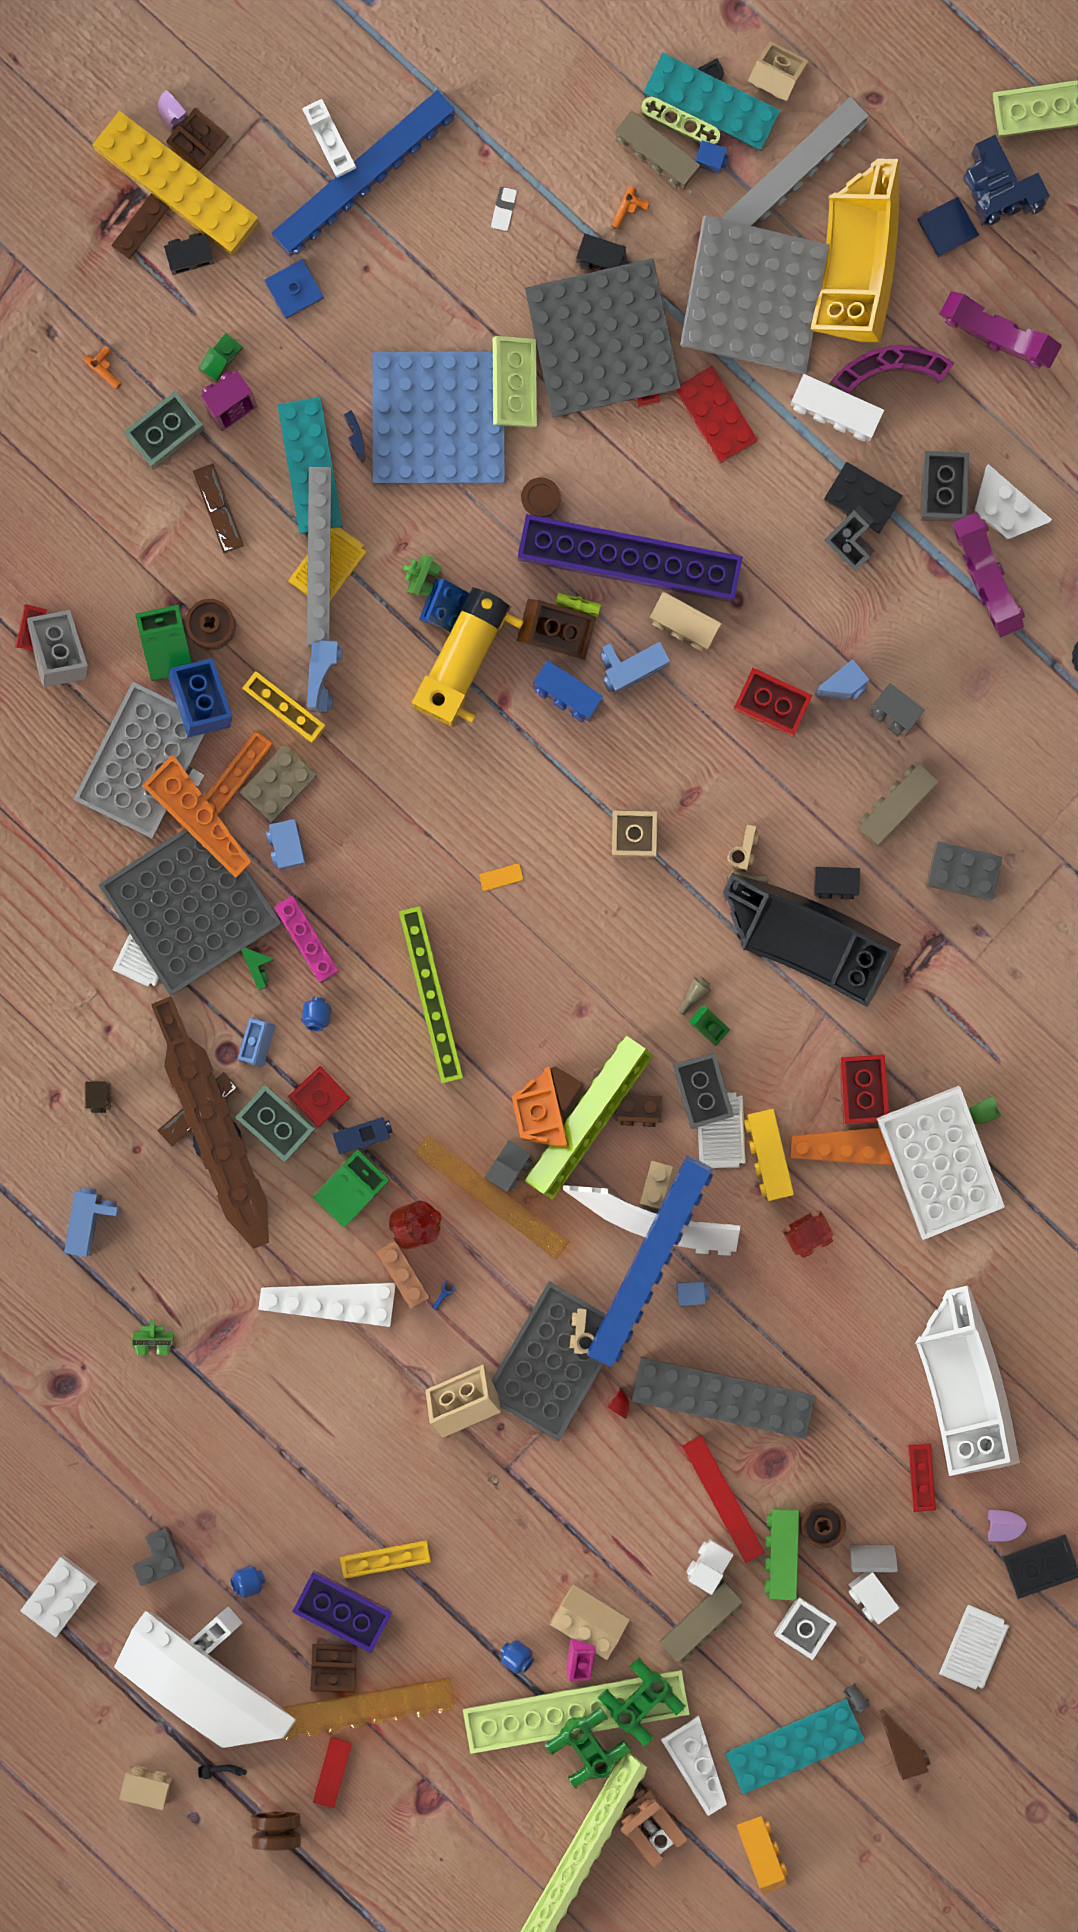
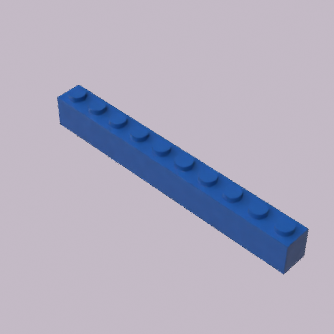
M436 90L354 161L356 169L340 177H335L272 232L273 238L289 256L299 254L305 248L304 244L310 239L313 241L318 238L322 233L321 229L326 225H333L338 220V215L342 211L347 212L355 205L354 201L360 196L363 198L372 190L370 187L376 182L378 184L383 182L388 177L387 173L392 168H399L405 162L404 158L407 155H414L421 148V143L426 139L428 141L433 139L438 133L437 130L442 125L444 127L449 125L454 120L455 109Z
M686 1155L588 1349L589 1357L610 1367L613 1366L615 1361H620L624 1352L621 1348L624 1342L629 1343L634 1332L631 1330L634 1322L639 1323L643 1315L641 1309L644 1303L648 1304L652 1298L653 1292L651 1289L654 1283L658 1285L663 1276V1272H661L663 1265L669 1264L673 1256L671 1250L674 1244L678 1246L682 1239L683 1233H681L683 1226H688L693 1214L690 1212L693 1206H698L703 1197V1194L700 1193L704 1186L708 1187L713 1177V1174H710L711 1166Z

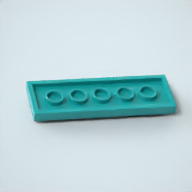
M664 52L643 91L644 94L674 106L760 151L780 113L779 109Z
M321 397L277 404L299 533H308L309 467H331V529L343 527Z
M845 1698L727 1751L725 1755L744 1795L860 1743L865 1739Z

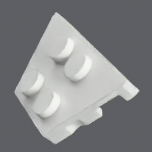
M989 464L986 466L974 512L982 519H985L1001 536L1009 540L1051 522L1052 519L995 469Z

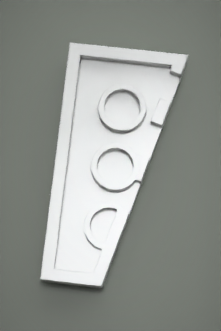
M698 1715L661 1738V1741L704 1811L709 1816L727 1805Z

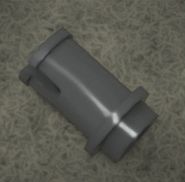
M855 1683L843 1691L855 1707L854 1711L857 1710L858 1713H861L870 1706L868 1704L869 1700L863 1697Z

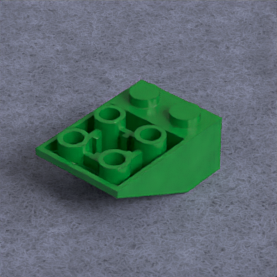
M179 605L135 614L151 681L169 678L171 668L192 663Z
M357 1149L313 1198L345 1228L390 1179Z

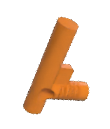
M629 186L611 227L619 230L627 212L633 214L637 206L647 210L650 202L634 196L637 189ZM630 195L633 199L627 201L626 198Z
M105 345L97 357L93 358L88 354L83 361L112 387L118 389L122 383L107 371L111 365L105 360L106 356L112 351ZM98 361L97 367H93L92 362Z

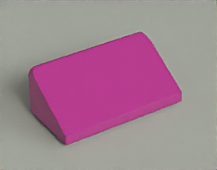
M571 1639L566 1666L569 1681L591 1680L595 1646Z

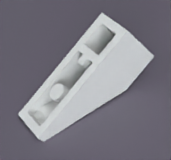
M228 1606L190 1641L209 1654L243 1622Z

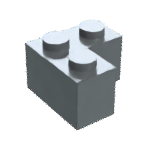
M859 505L824 541L856 571L875 552L860 536L875 520Z
M508 1140L485 1176V1179L506 1192L509 1188L514 1190L520 1181L517 1177L521 1170L526 1171L532 1162L529 1159L531 1154Z
M168 1527L150 1533L145 1537L153 1557L133 1565L141 1587L184 1569Z

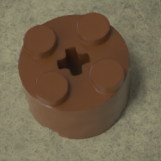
M813 1503L804 1510L800 1519L801 1533L807 1542L814 1547L821 1549L829 1548L838 1544L844 1537L846 1531L844 1516L837 1507L830 1503ZM826 1520L828 1528H823L820 1531V1527L817 1525L818 1522Z

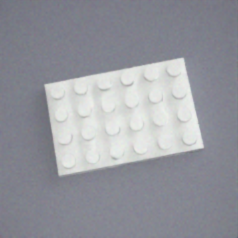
M960 1086L876 1118L922 1240L1005 1207Z

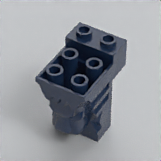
M996 135L975 144L971 153L975 161L967 169L963 181L970 188L972 197L977 203L975 209L982 225L987 223L989 226L999 222L1001 220L1000 217L1005 214L1012 216L1018 213L1021 207L1025 215L1030 212L1034 215L1044 209L1043 206L1046 205L1050 195L1039 173L1018 182Z

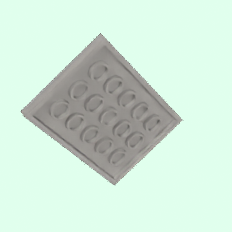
M132 682L73 800L153 839L167 810L142 785L172 755L175 756L187 772L205 734L188 738L177 703Z

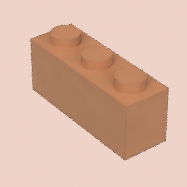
M396 1240L376 1252L410 1309L430 1298Z

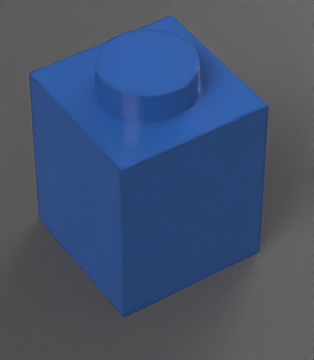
M702 140L695 161L700 164V168L719 174L721 168L725 169L728 163L727 148Z

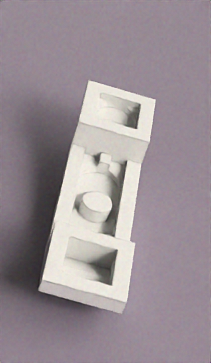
M320 99L302 108L336 178L356 169L323 100Z

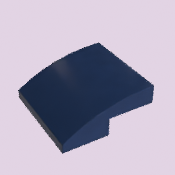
M958 197L917 219L938 257L955 250L958 246L979 236Z
M352 410L344 414L345 421L353 433L348 439L350 446L361 463L365 461L363 437L357 419Z

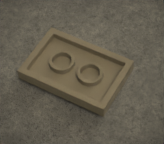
M284 745L239 793L272 823L317 774Z

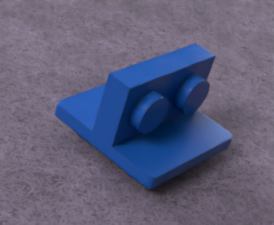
M435 579L433 589L426 600L419 620L451 632L469 593L446 579Z

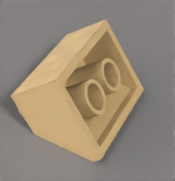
M665 592L661 594L649 618L652 621L651 625L661 631L664 628L672 632L671 636L681 642L683 639L691 643L690 647L699 652H702V650L707 652L721 626L720 622Z
M484 1364L425 1390L430 1424L442 1438L501 1413L498 1393Z
M573 1584L551 1619L550 1625L572 1639L595 1646V1653L607 1660L630 1619Z

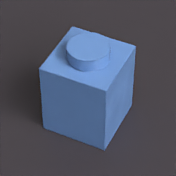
M704 1281L677 1283L678 1305L706 1304L705 1299H709V1287L704 1286Z

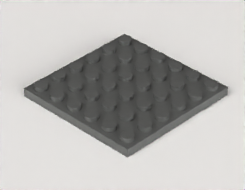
M653 258L525 288L553 418L681 389Z
M183 829L99 884L100 889L170 996L282 924L247 869L236 879L186 829Z

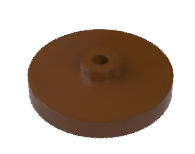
M539 477L530 480L524 486L521 493V502L524 509L533 516L547 517L553 514L560 504L559 488L553 481L547 478Z

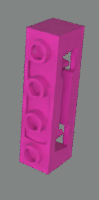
M292 895L274 906L319 983L339 973V970L294 896Z

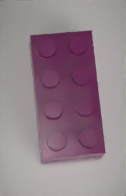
M237 370L233 373L232 371L225 373L220 378L222 381L215 386L213 383L202 390L203 394L200 395L207 412L221 431H224L258 407L253 392Z

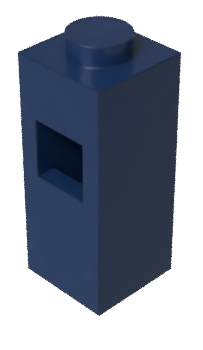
M384 1117L332 1134L338 1153L343 1154L390 1139L389 1134L393 1133L389 1120L385 1121Z

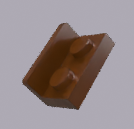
M626 1095L616 1110V1121H621L620 1125L634 1126V1122H643L642 1126L656 1127V1123H661L662 1096Z

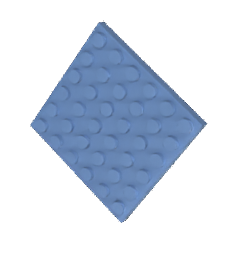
M373 352V484H505L504 426L493 425V352Z

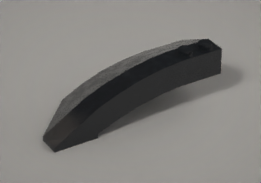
M732 873L723 891L725 901H728L731 909L730 914L736 930L739 931L743 950L758 954L801 972L866 1007L869 1006L901 946L900 943L832 908L783 888Z

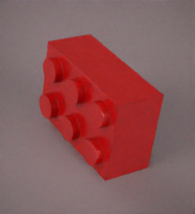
M752 667L733 710L793 738L813 695Z
M885 1054L840 1057L839 1070L843 1124L878 1122L876 1118L889 1114Z

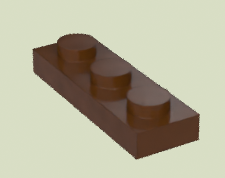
M150 194L111 246L130 260L167 212L169 206L153 194Z

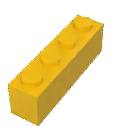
M255 671L242 689L245 693L312 745L326 729L325 724Z
M774 1109L748 1114L747 1119L744 1120L746 1132H751L753 1140L749 1142L751 1153L756 1154L758 1162L754 1163L756 1175H761L763 1184L759 1185L762 1198L766 1197L767 1201L794 1195Z

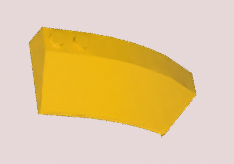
M898 159L875 160L870 164L872 167L862 175L859 173L847 182V186L836 194L835 192L828 197L830 201L826 244L829 245L822 288L817 298L811 324L812 331L859 342L881 341L891 293L899 222Z

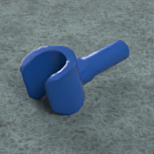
M448 1281L443 1283L441 1287L442 1292L432 1306L435 1310L438 1309L447 1295L452 1294L455 1290V1286L450 1292L445 1290L444 1286Z

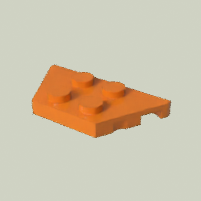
M549 1066L544 1069V1072L535 1080L532 1079L526 1084L524 1089L519 1090L512 1096L520 1138L525 1141L568 1148L552 1069Z

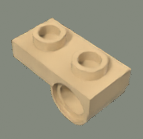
M747 825L742 847H734L729 852L728 862L732 867L746 871L748 866L752 867L754 854L751 853L752 845H757L759 832H755L756 826ZM739 851L744 855L742 863H735L732 860L734 852Z
M577 1308V1313L572 1314V1326H576L575 1335L570 1337V1348H574V1353L576 1354L588 1353V1349H583L579 1345L582 1337H590L592 1341L594 1339L592 1334L585 1332L586 1309Z

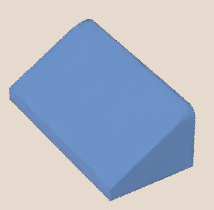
M249 1018L237 1060L263 1067L275 1025Z

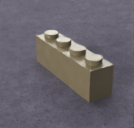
M633 111L628 114L615 130L616 141L621 146L631 148L636 158L640 161L645 159L651 164L650 168L655 173L665 175L668 178V183L676 189L680 187L683 190L700 169V164Z
M920 763L917 767L912 764L904 773L906 778L901 783L897 780L889 788L891 794L886 799L882 796L873 805L876 808L871 815L866 813L858 821L861 825L857 829L876 847L939 782Z
M723 1580L716 1587L712 1595L708 1594L660 1639L659 1643L677 1662L680 1660L685 1662L693 1654L692 1649L697 1644L702 1646L710 1638L708 1634L713 1629L718 1631L726 1623L724 1619L729 1614L734 1616L742 1608L740 1605L743 1602L742 1599Z

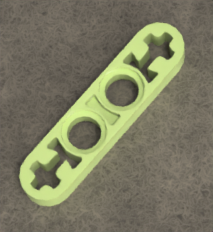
M648 97L643 101L641 110L646 118L701 144L702 140L706 141L707 138L702 133L700 138L697 137L702 126L704 127V133H714V138L716 139H711L709 143L715 145L719 143L720 132L716 127L655 97ZM654 103L655 109L661 111V107L665 108L661 118H658L659 112L652 110L651 113L647 112L648 108L646 105ZM674 112L677 115V120L674 123H668L665 120L666 113ZM687 122H694L697 126L696 131L693 133L687 132L684 128Z

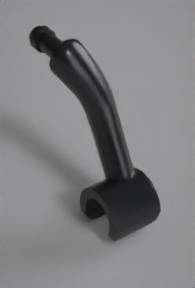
M231 1764L218 1766L201 1765L198 1767V1777L210 1779L212 1778V1772L224 1771L241 1776L246 1775L247 1771Z

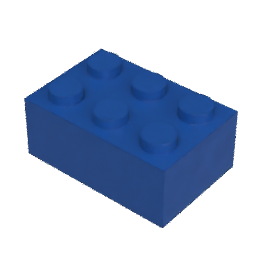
M213 658L171 668L169 682L188 738L230 728L232 714Z
M548 660L533 682L537 695L544 699L548 696L554 700L553 705L563 711L565 709L570 710L572 717L581 723L584 720L589 723L603 701V695Z

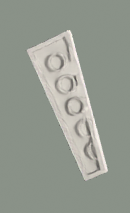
M396 1284L262 1287L258 1310L390 1327Z

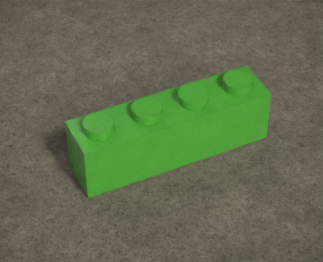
M771 1508V1513H767L766 1525L770 1527V1536H766V1549H770V1558L765 1559V1571H769V1580H765V1594H769V1599L796 1600L798 1509Z

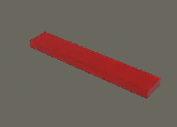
M700 1435L683 1444L682 1447L745 1563L764 1554L765 1552L703 1437Z

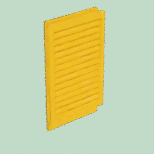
M340 527L331 529L330 601L366 554V550L361 549L364 545ZM308 554L288 580L290 584L307 596Z

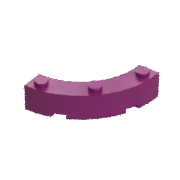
M950 292L939 313L940 316L946 319L945 323L953 328L958 327L973 337L987 343V347L992 351L999 352L1001 350L1027 361L1035 368L1040 369L1041 366L1050 368L1062 345L1051 336L1031 329H1027L1026 332L1022 331L1016 323L996 314L993 317L983 312L985 307L967 295Z
M902 345L888 346L867 352L848 363L836 374L829 384L836 389L850 394L855 387L866 379L889 371L918 373L939 384L954 363L936 352L922 348Z
M973 513L952 522L957 542L965 553L962 556L983 606L986 605L989 610V618L999 637L1001 638L1024 628L1022 618L1025 617L1022 607L1015 604L1002 577L1005 573L1001 563L996 562L986 533L989 531L985 519L981 520L977 513Z

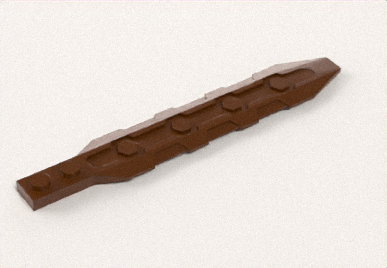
M172 996L151 1004L167 1043L164 1067L172 1087L175 1088L187 1124L193 1131L201 1151L200 1156L204 1166L208 1169L218 1193L217 1198L224 1215L253 1249L269 1243L267 1200L259 1180L255 1178L248 1161L247 1151L242 1138H239L229 1114L230 1109L226 1099L222 1097L215 1080L214 1070L206 1050L188 1037Z

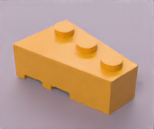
M762 1816L738 1824V1831L762 1894L764 1895L788 1886L784 1877L788 1875L784 1862L779 1864L776 1855H779L780 1851L776 1841L771 1842L769 1834L773 1832L768 1820L763 1821Z

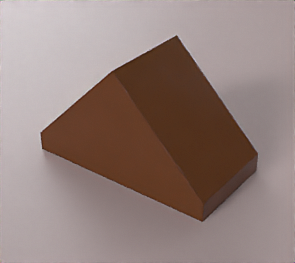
M555 1066L551 1067L561 1110L563 1111L567 1109L582 1082Z

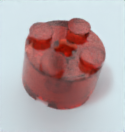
M416 1201L395 1209L390 1216L389 1228L395 1235L394 1241L400 1247L407 1250L414 1249L436 1241L440 1232L442 1217L440 1212L435 1210L429 1203Z
M821 1210L816 1211L818 1214L816 1216H812L810 1213L789 1225V1231L785 1228L782 1230L795 1255H801L802 1258L811 1255L814 1252L813 1249L817 1246L825 1247L833 1242L831 1237L834 1233Z

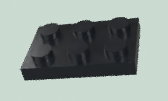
M846 462L823 500L847 515L860 505L875 520L869 528L880 534L903 495Z
M1065 1534L1002 1556L1017 1599L1078 1578V1568Z

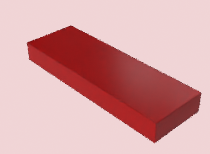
M931 1444L908 1445L913 1512L936 1510Z
M333 1737L330 1738L313 1803L330 1808L335 1807L352 1746L351 1742Z

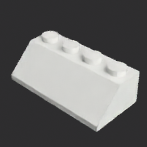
M803 374L790 404L794 407V411L803 415L809 413L814 416V420L823 424L829 422L834 425V429L843 433L849 431L854 434V438L863 442L871 440L884 412L879 407Z

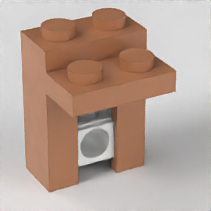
M642 1788L633 1795L634 1800L628 1805L626 1804L623 1809V1815L617 1823L620 1825V1829L625 1836L628 1835L654 1868L664 1860L662 1857L674 1847L679 1848L688 1841V1837L649 1788L644 1791ZM652 1816L660 1825V1828L657 1829L656 1825L648 1818ZM644 1823L643 1826L647 1829L646 1831L650 1833L649 1837L640 1828V1824ZM664 1835L667 1841L664 1845H657L654 1842L655 1837Z

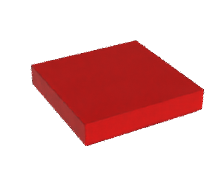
M321 1066L288 1096L318 1128L350 1099L348 1094Z

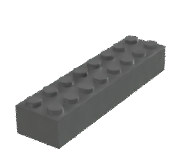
M640 1357L631 1400L632 1402L806 1439L815 1395Z

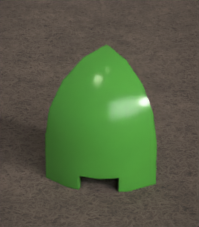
M993 1096L968 1108L974 1124L982 1125L1001 1116Z

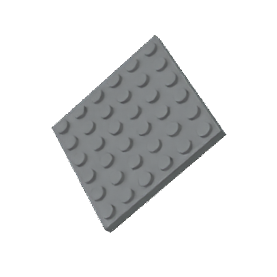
M703 216L680 346L806 374L814 332L811 330V324L817 298L822 288L829 245L716 217Z

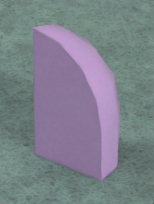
M165 90L158 102V112L162 121L170 130H173L188 116L177 100Z
M989 1510L988 1521L991 1524L990 1531H988L989 1541L1002 1542L1013 1540L1019 1537L1027 1526L1025 1520L1013 1512L1004 1510Z

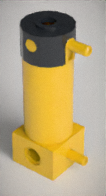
M475 587L471 588L429 675H425L412 701L413 708L451 727L457 716L469 722L474 721L476 715L463 709L462 706L466 700L465 695L504 621L517 628H521L523 625V620L509 614L511 609L509 604L490 592ZM436 697L445 699V702L440 706L433 704V700Z

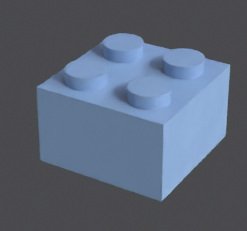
M296 820L270 824V830L266 831L268 843L274 846L275 852H271L273 865L275 867L278 866L280 871L307 865Z

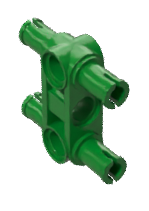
M639 1657L630 1665V1668L643 1680L642 1685L625 1702L620 1703L608 1688L597 1699L610 1710V1715L618 1726L626 1733L631 1732L644 1747L654 1736L640 1723L641 1719L662 1701L675 1715H678L686 1705L672 1692L673 1687L657 1671H652ZM661 1681L664 1684V1688L660 1692L653 1691L651 1688L653 1682ZM623 1712H628L632 1715V1719L628 1723H623L620 1721L619 1716Z
M601 1707L586 1717L570 1718L559 1735L544 1743L551 1755H554V1753L566 1745H572L584 1763V1767L568 1776L575 1789L591 1778L594 1780L607 1777L611 1769L616 1765L615 1762L632 1753L624 1740L609 1751L604 1750L593 1735L592 1728L608 1719ZM576 1728H580V1729H581V1730H580L578 1733H576V1734H573V1733H572V1731H573L574 1729H576ZM604 1762V1765L601 1767H595L597 1763Z

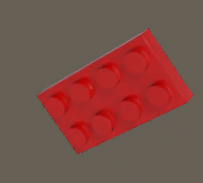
M713 366L680 384L681 389L675 390L720 464L758 441Z

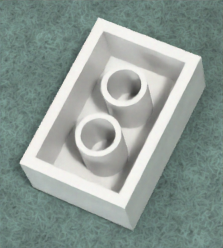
M62 1555L20 1611L56 1638L98 1581L66 1556Z

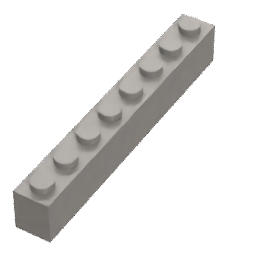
M849 97L728 210L722 219L753 227L760 220L762 222L766 221L772 215L771 210L776 205L781 207L788 200L786 196L791 191L797 192L804 185L802 181L807 176L813 177L820 170L818 166L823 161L829 162L836 155L834 151L839 146L844 148L852 140L850 136L855 131L860 133L868 125L866 121L869 115L852 97Z
M309 467L307 645L320 643V640L329 641L331 467Z

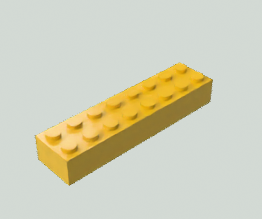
M120 110L92 144L97 153L150 194H153L169 206L172 211L203 235L206 234L207 238L232 257L259 224V219L256 215Z

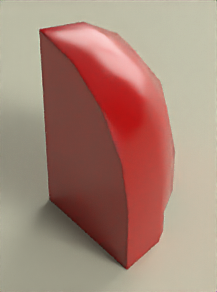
M619 1388L608 1404V1408L626 1419L629 1413L630 1402L626 1393Z

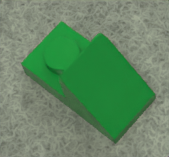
M225 333L214 348L210 347L199 369L217 382L242 350L243 346Z
M247 948L241 949L257 989L260 991L267 988L266 982H269L265 970L260 971L259 967L275 960Z
M704 1005L701 1006L689 1021L692 1027L715 1046L718 1045L730 1030Z

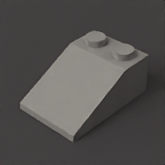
M67 610L27 618L36 665L43 687L86 679L87 662L71 611Z

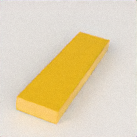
M423 1540L341 1556L340 1561L343 1577L347 1579L430 1563L431 1558L428 1542Z

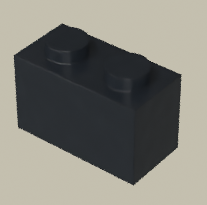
M192 234L189 236V239L183 241L174 239L164 246L172 275L215 264L206 234Z
M584 233L576 262L579 263L581 268L587 270L592 268L604 270L621 266L626 247Z
M814 868V894H819L820 899H832V895H841V899L854 900V896L859 895L860 868Z

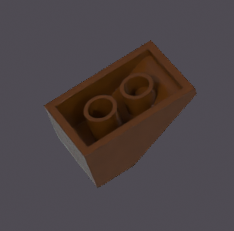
M528 599L522 619L523 625L519 630L517 642L585 659L596 617L541 600Z
M884 1709L879 1710L901 1778L905 1780L927 1773V1766L931 1764L925 1749L921 1750L918 1744Z

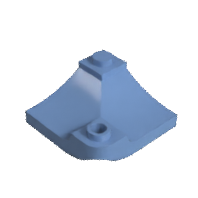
M320 640V643H312L307 698L309 711L328 713V709H332L333 696L329 695V691L325 689L324 682L332 666H337V661L342 660V647H338V641Z

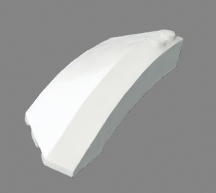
M563 1185L565 1192L603 1219L643 1237L646 1236L657 1215L608 1194L607 1188ZM690 1221L689 1225H684L681 1230L683 1236L678 1246L696 1249V1253L709 1254V1250H718V1255L731 1256V1251L736 1252L740 1226Z
M969 1286L948 1290L943 1296V1301L939 1308L934 1311L926 1324L927 1327L922 1336L918 1337L915 1344H917L934 1400L949 1476L1019 1464L1016 1439L1001 1374L987 1330Z
M145 1611L136 1623L115 1665L118 1671L147 1694L222 1748L284 1738L296 1721L293 1716L265 1694L259 1692L152 1612Z

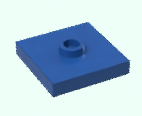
M303 259L264 280L285 319L324 299Z

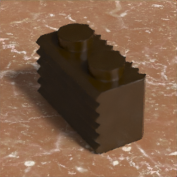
M106 1081L85 1082V1108L91 1109V1113H106V1109L111 1107V1096H109L111 1094V1088L109 1087L111 1083Z

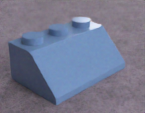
M852 659L820 685L814 695L817 698L848 701L853 697L856 700L867 690L868 686L866 684L870 679Z

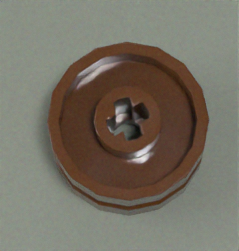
M203 599L195 603L188 611L186 617V629L190 638L199 647L207 650H218L226 646L233 639L236 631V623L231 610L223 602L216 599ZM211 621H213L215 627L212 629H210V627H207V624Z
M274 1811L252 1815V1828L262 1831L252 1836V1848L257 1850H287L301 1847V1834L292 1831L301 1825L300 1813Z

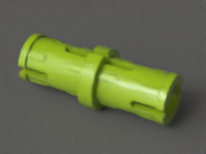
M558 592L555 605L598 617L601 603L582 599V596L574 597Z

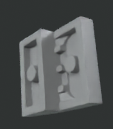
M850 1545L852 1572H897L894 1545Z

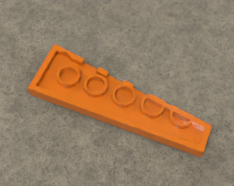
M172 755L142 786L237 879L252 862L178 760Z
M880 1128L791 1136L790 1158L894 1165Z

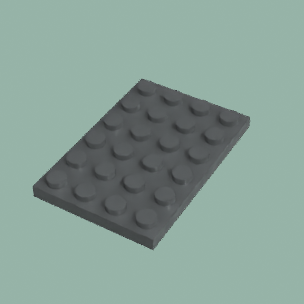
M549 1281L492 1378V1382L498 1393L501 1408L559 1441L604 1364L589 1357L588 1353L576 1354L574 1353V1348H570V1337L575 1335L576 1326H572V1314L577 1313V1308L586 1309L585 1332L592 1334L594 1337L606 1314ZM587 1336L582 1337L579 1341V1345L583 1349H588L592 1343V1339Z

